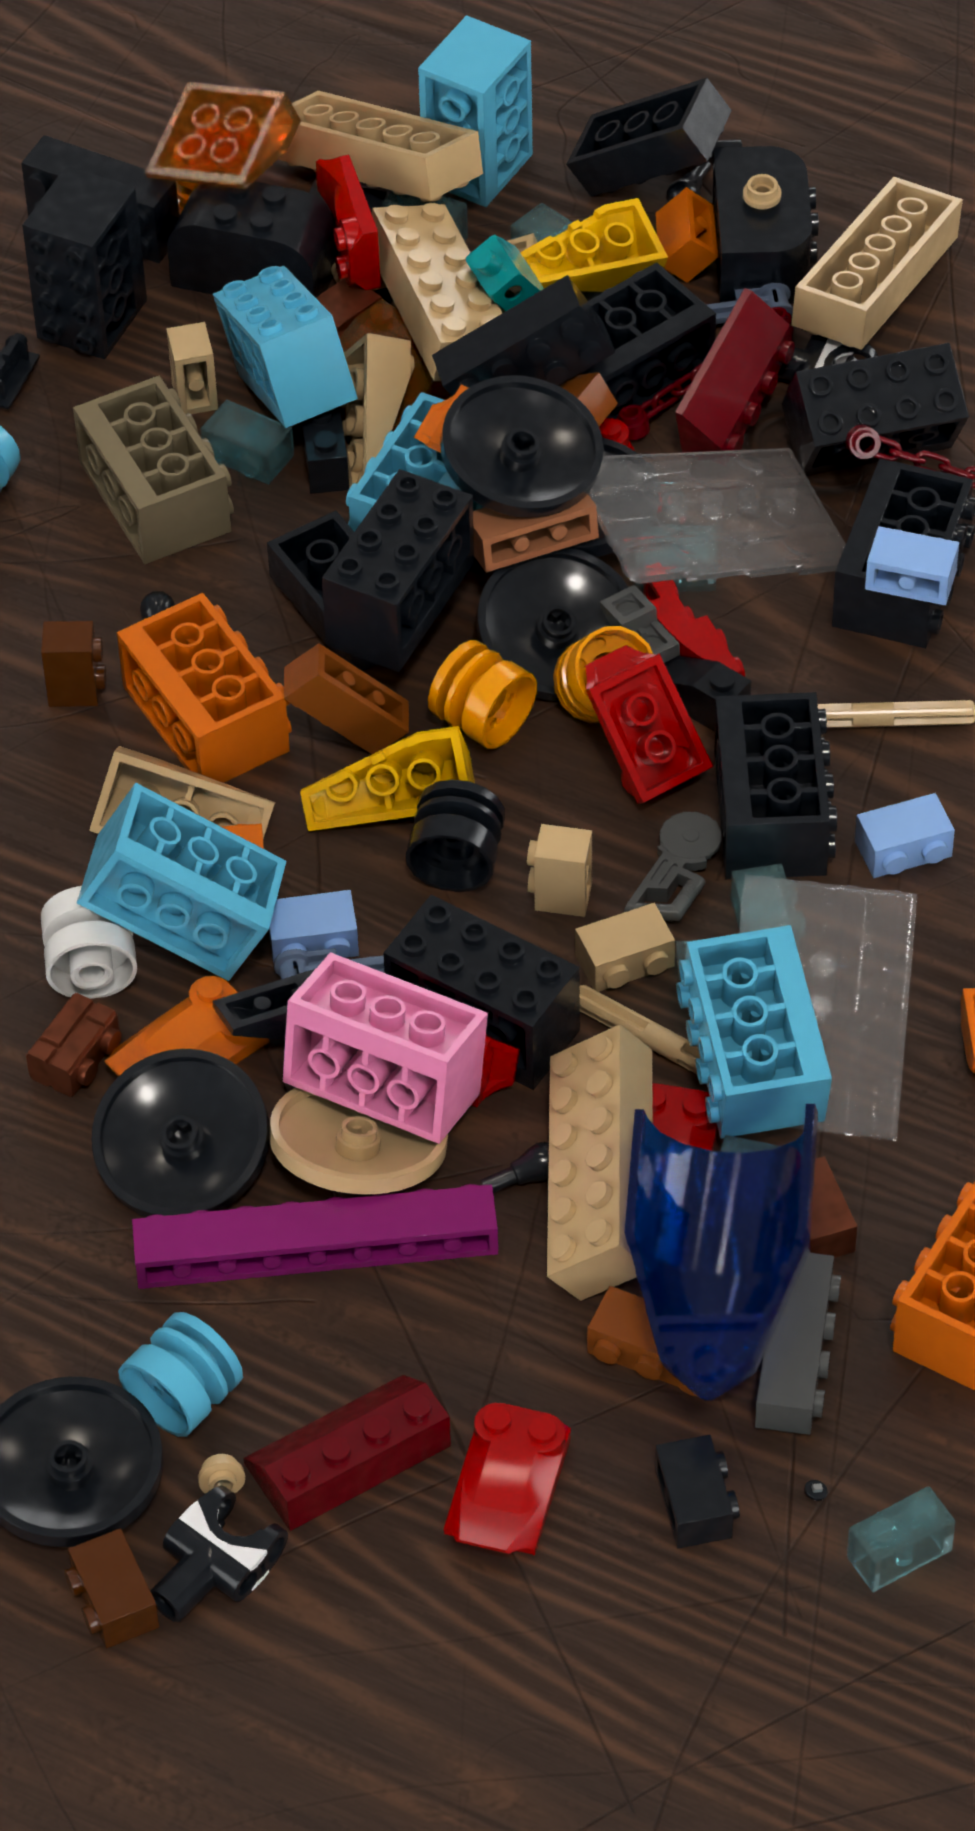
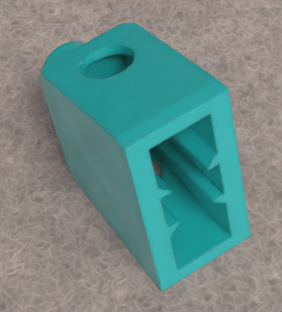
M496 234L490 236L466 257L467 264L488 296L505 311L544 289L518 248ZM518 285L521 286V291L516 295L509 288Z

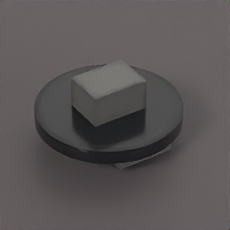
M810 1480L805 1485L806 1495L814 1501L823 1500L827 1496V1487L821 1481Z

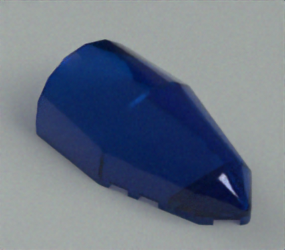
M815 1103L806 1104L804 1132L797 1140L775 1149L747 1153L710 1151L682 1144L661 1133L648 1119L644 1109H635L624 1233L633 1258L636 1276L645 1301V1308L659 1358L670 1374L704 1401H713L748 1380L757 1371L810 1253L818 1129V1110Z

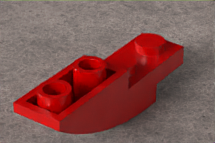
M659 565L644 569L643 594L656 607L657 620L679 642L680 655L718 661L745 677L743 664L739 657H733L730 653L723 631L720 628L716 629L708 615L695 619L691 608L688 605L683 606L680 601L674 580L672 578L667 579Z

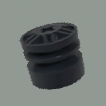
M452 779L435 782L426 787L418 799L417 812L414 816V828L410 833L406 850V864L413 875L427 885L453 892L476 890L487 884L494 872L498 854L497 845L501 840V830L505 822V808L503 804L487 788L470 781Z

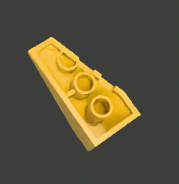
M639 198L604 204L594 210L592 216L581 222L576 220L569 224L567 230L555 237L548 236L520 252L544 288L568 275L580 291L603 292L608 288H612L632 277L636 272L642 271L656 262L664 268L668 259Z
M459 726L416 732L301 789L300 794L308 831L413 817L417 812L418 799L423 790L435 782L453 779L475 783L470 752Z

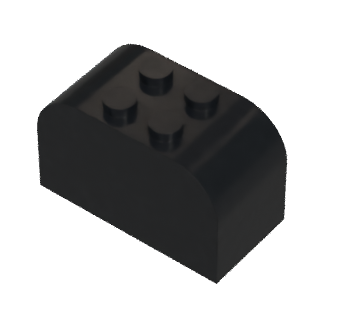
M775 146L714 148L712 204L715 211L719 256L716 259L719 302L734 301L735 290L761 288L766 284L781 283L790 289L789 304L794 303L795 287L810 271V264L817 263V242L811 241V238L818 236L819 233L818 213H811V210H816L815 186H808L807 168L804 161L792 151ZM767 174L777 180L782 193L781 200L776 206L760 210L746 204L743 199V189L752 176ZM773 290L774 300L778 302L777 293Z
M226 175L206 176L195 184L167 242L171 286L213 295V293L223 290V287L232 281H246L258 276L259 272L267 267H281L284 265L316 298L328 289L333 278L331 268L335 263V257L338 256L333 231L336 228L335 217L323 201L305 191Z

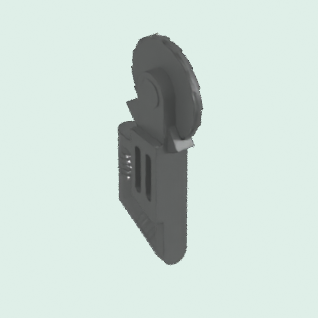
M696 811L675 814L663 823L659 832L660 845L657 846L659 858L628 901L624 912L651 904L644 903L645 901L667 903L677 887L681 885L683 888L671 904L655 903L664 921H681L706 884L702 876L691 871L707 868V859L719 851L722 843V831L716 820L714 821L707 814L704 815Z

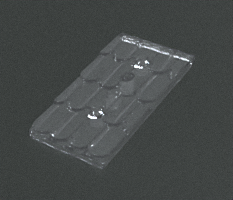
M790 448L603 456L597 480L588 493L596 504L597 521L605 534L607 543L613 548L620 561L622 571L630 581L638 584L683 578L690 582L738 575L762 577L798 572L800 576L836 571L846 545Z
M745 875L739 933L791 925L832 1076L825 1121L787 1128L897 1140L917 894L897 890L887 891L861 888L852 885L842 886L814 881L779 879L770 876Z

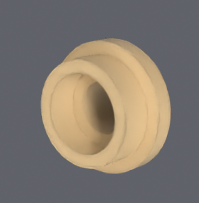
M758 174L748 180L743 189V199L749 206L764 210L776 206L781 200L782 192L774 177L767 174Z
M213 1455L202 1464L198 1474L199 1487L205 1494L218 1486H225L232 1492L237 1493L245 1483L244 1469L231 1455Z

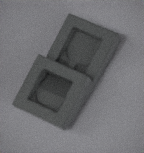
M635 585L600 601V608L611 626H622L637 632L649 643L654 654L660 653L664 663L680 655L679 642L657 620L656 607Z

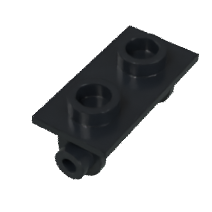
M20 333L9 336L0 352V407L10 409L40 358V354L28 351L27 338Z

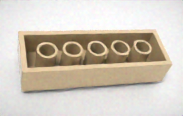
M316 91L266 115L271 157L288 162L290 166H304L316 172V161L318 159L327 160L349 154L359 182L366 183L368 187H381L392 190L397 195L407 194L418 197L423 202L438 201L443 197V194L453 189L463 188L469 184V181L483 174L479 134L475 130L322 91Z
M893 177L795 287L791 326L806 330L813 335H820L841 342L847 347H855L862 350L958 238L963 199Z
M427 203L419 206L390 205L388 207L372 208V216L378 229L380 274L433 381H441L432 355L499 316L502 312L498 304L488 296L467 264L466 257L470 254V251L445 204Z
M620 1024L550 1056L547 1277L580 1301L608 1290L609 1286L615 1287L653 1270L652 1049Z

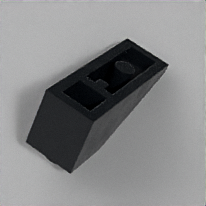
M679 655L664 663L690 718L714 732L716 696L751 695V680L718 661Z
M315 969L213 1000V1008L233 1036L285 1040L288 1000Z

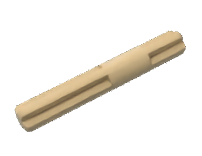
M972 700L818 704V709H826L827 728L971 725L975 721V705Z
M580 985V1012L610 1028L619 1024L622 1025L654 1052L697 1074L696 1058H700L697 1046H690L686 1038L586 985Z

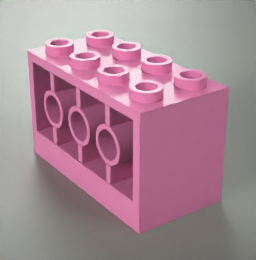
M330 952L288 1000L283 1082L440 1144L480 1094L488 1013Z

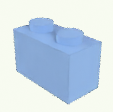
M878 526L867 560L865 589L946 606L957 571L959 542Z
M936 793L857 814L855 843L874 879L888 874H898L906 869L927 863H938L945 858L952 857L955 829Z
M351 890L276 900L268 930L273 963L280 953L291 949L315 951L335 948L337 955L344 958L359 956L358 932Z

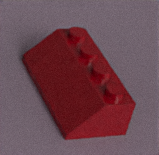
M744 288L675 411L682 454L724 470L731 457H737L744 442V434L748 426L756 424L761 412L763 399L766 394L771 395L777 385L779 370L783 364L787 365L790 362L795 350L790 324L752 290Z
M401 1375L244 1457L243 1461L289 1531H292L450 1447V1416L425 1382Z

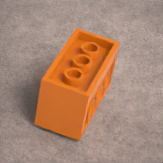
M200 593L117 632L123 687L185 769L224 783L290 752L289 733L292 732V727L287 717L286 707L290 705V702L284 699L283 685L273 682L269 677L263 660L259 656L254 658L248 650L246 640L241 632L232 630L228 625L222 608L219 605L213 606L204 593Z
M967 1182L958 1197V1208L953 1216L946 1214L940 1222L935 1236L936 1242L931 1249L925 1247L919 1254L914 1266L915 1274L909 1282L903 1280L898 1286L892 1301V1305L896 1306L897 1309L892 1319L890 1330L894 1332V1352L975 1391V1182L974 1184Z

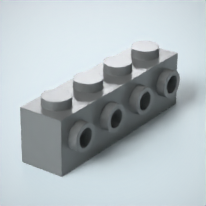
M779 1250L756 1402L755 1428L811 1435L813 1417L822 1418L825 1390L817 1389L819 1378H828L831 1351L823 1350L824 1339L833 1340L836 1313L828 1312L829 1302L839 1301L841 1275L833 1274L834 1256Z

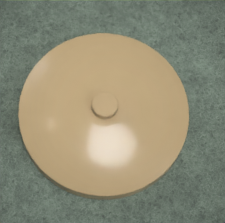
M295 1087L277 1102L272 1111L269 1140L272 1151L278 1161L291 1173L308 1183L342 1193L383 1194L412 1187L433 1175L445 1159L448 1134L438 1144Z

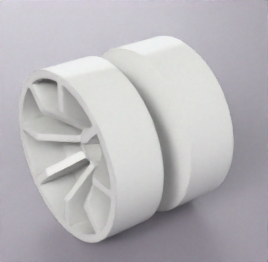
M82 886L61 891L51 897L41 911L42 937L45 946V969L48 983L55 991L67 997L78 993L92 999L108 997L120 992L133 981L137 973L133 932L77 904Z

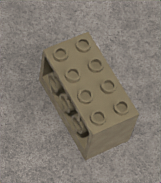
M160 375L73 407L80 464L144 564L231 532L230 515L234 513V507L228 494V487L232 485L229 471L223 463H217L209 440L207 438L201 439L193 416L190 413H184L177 392L174 388L168 389Z

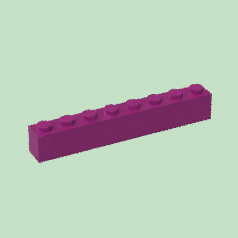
M467 1184L459 1188L420 1189L415 1192L383 1193L355 1198L333 1197L324 1201L303 1203L290 1201L281 1205L241 1206L236 1209L219 1211L198 1210L188 1214L167 1216L155 1214L146 1218L132 1219L135 1266L139 1289L498 1254V1227L492 1184L480 1186Z

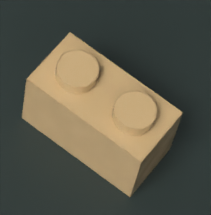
M205 322L166 328L172 386L178 394L182 410L185 414L218 410L214 355Z
M541 824L538 841L530 840L527 856V865L534 866L531 867L529 872L528 892L535 894V910L585 917L592 887V830Z
M654 902L576 928L575 956L592 988L600 992L609 988L621 987L627 982L648 975L660 974L666 969L674 967L675 939Z

